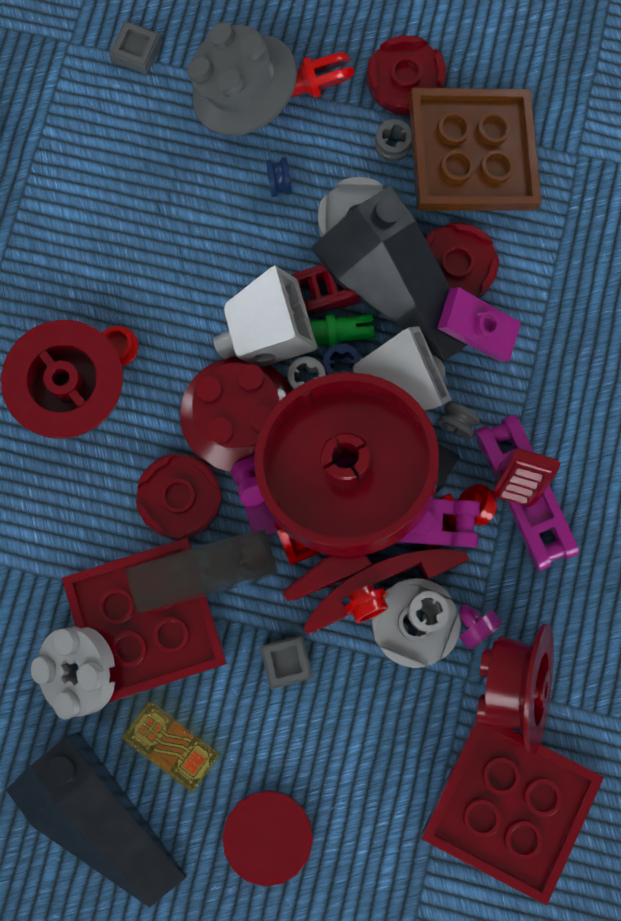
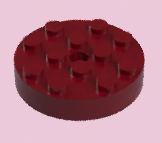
M334 373L312 379L295 388L282 398L267 416L255 447L254 470L256 482L270 514L282 530L292 539L312 550L329 555L360 556L385 549L404 538L417 526L428 511L438 482V442L426 412L401 387L383 378L369 374ZM344 457L356 458L358 461L354 465L355 474L351 467L340 468L336 466L337 462Z

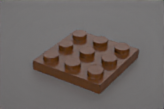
M411 88L408 99L417 211H536L542 203L531 90Z

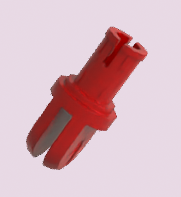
M338 52L311 61L310 56L302 58L303 63L299 64L300 68L297 69V81L291 97L307 92L308 96L313 95L315 99L321 96L320 90L350 80L355 72L354 67L341 68L317 77L316 75L349 63L352 60L346 52Z

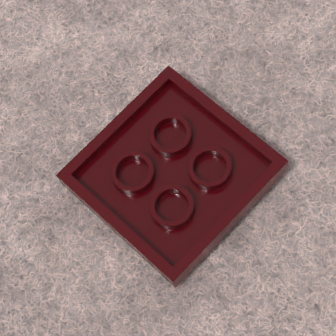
M188 537L62 577L75 626L79 628L89 627L96 630L106 640L112 651L115 666L109 668V683L115 681V686L109 702L227 664L194 551Z
M476 715L421 832L420 838L547 906L604 777L541 744L535 755L528 754L525 749L523 735L510 728H489L487 723L478 722Z

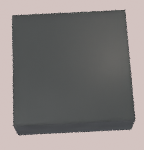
M124 21L109 52L111 62L147 75L162 45L161 34Z
M303 635L260 646L270 689L313 679Z

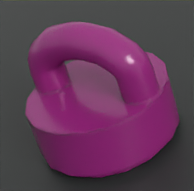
M462 605L459 608V616L468 627V630L460 635L459 638L468 649L475 648L502 626L501 619L493 610L484 617H481L470 605Z

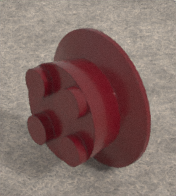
M73 320L46 322L26 332L10 349L1 373L2 395L11 415L29 431L52 439L78 437L98 427L116 407L123 387L122 363L112 343L94 327Z
M238 357L216 361L201 370L192 379L184 393L180 407V423L183 435L192 451L202 461L216 469L231 472V468L236 462L255 455L257 439L267 416L280 400L292 391V388L285 377L270 365L258 367Z
M549 624L541 625L531 645L499 636L494 641L492 650L484 649L480 663V674L482 677H487L486 694H481L478 701L477 721L487 723L489 728L521 729L526 752L535 755L540 747L550 704L554 666L553 631Z

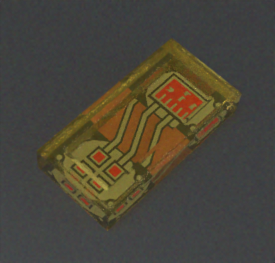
M152 701L146 704L122 737L124 741L192 793L221 755Z

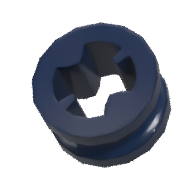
M282 157L279 163H273L271 159L266 160L271 196L277 197L280 191H284L287 195L292 194L287 158Z
M343 343L330 347L323 359L325 375L336 373L332 370L335 363L332 359L335 357L340 360L349 357L351 359L349 368H352V370L348 373H354L353 366L361 360L357 350ZM341 369L337 373H345L346 371Z

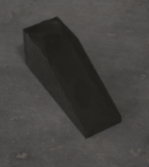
M264 529L226 538L127 568L125 572L136 613L138 614L257 583L277 573L278 570L266 530Z

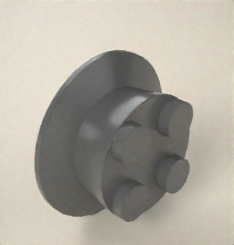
M225 22L216 24L210 30L209 37L197 49L193 60L187 67V74L194 86L193 106L195 113L205 127L220 135L239 136L264 127L280 114L294 92L297 81V65L292 52L279 39L260 34L250 26H230Z

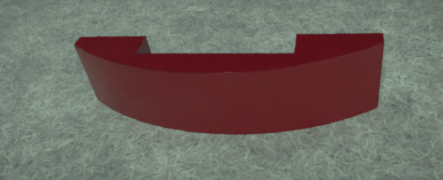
M435 549L406 553L373 564L334 589L310 615L303 626L305 632L309 635L346 618L348 615L341 600L348 598L352 592L367 585L374 586L415 566H418L423 579L428 580L467 562L469 558L464 551Z

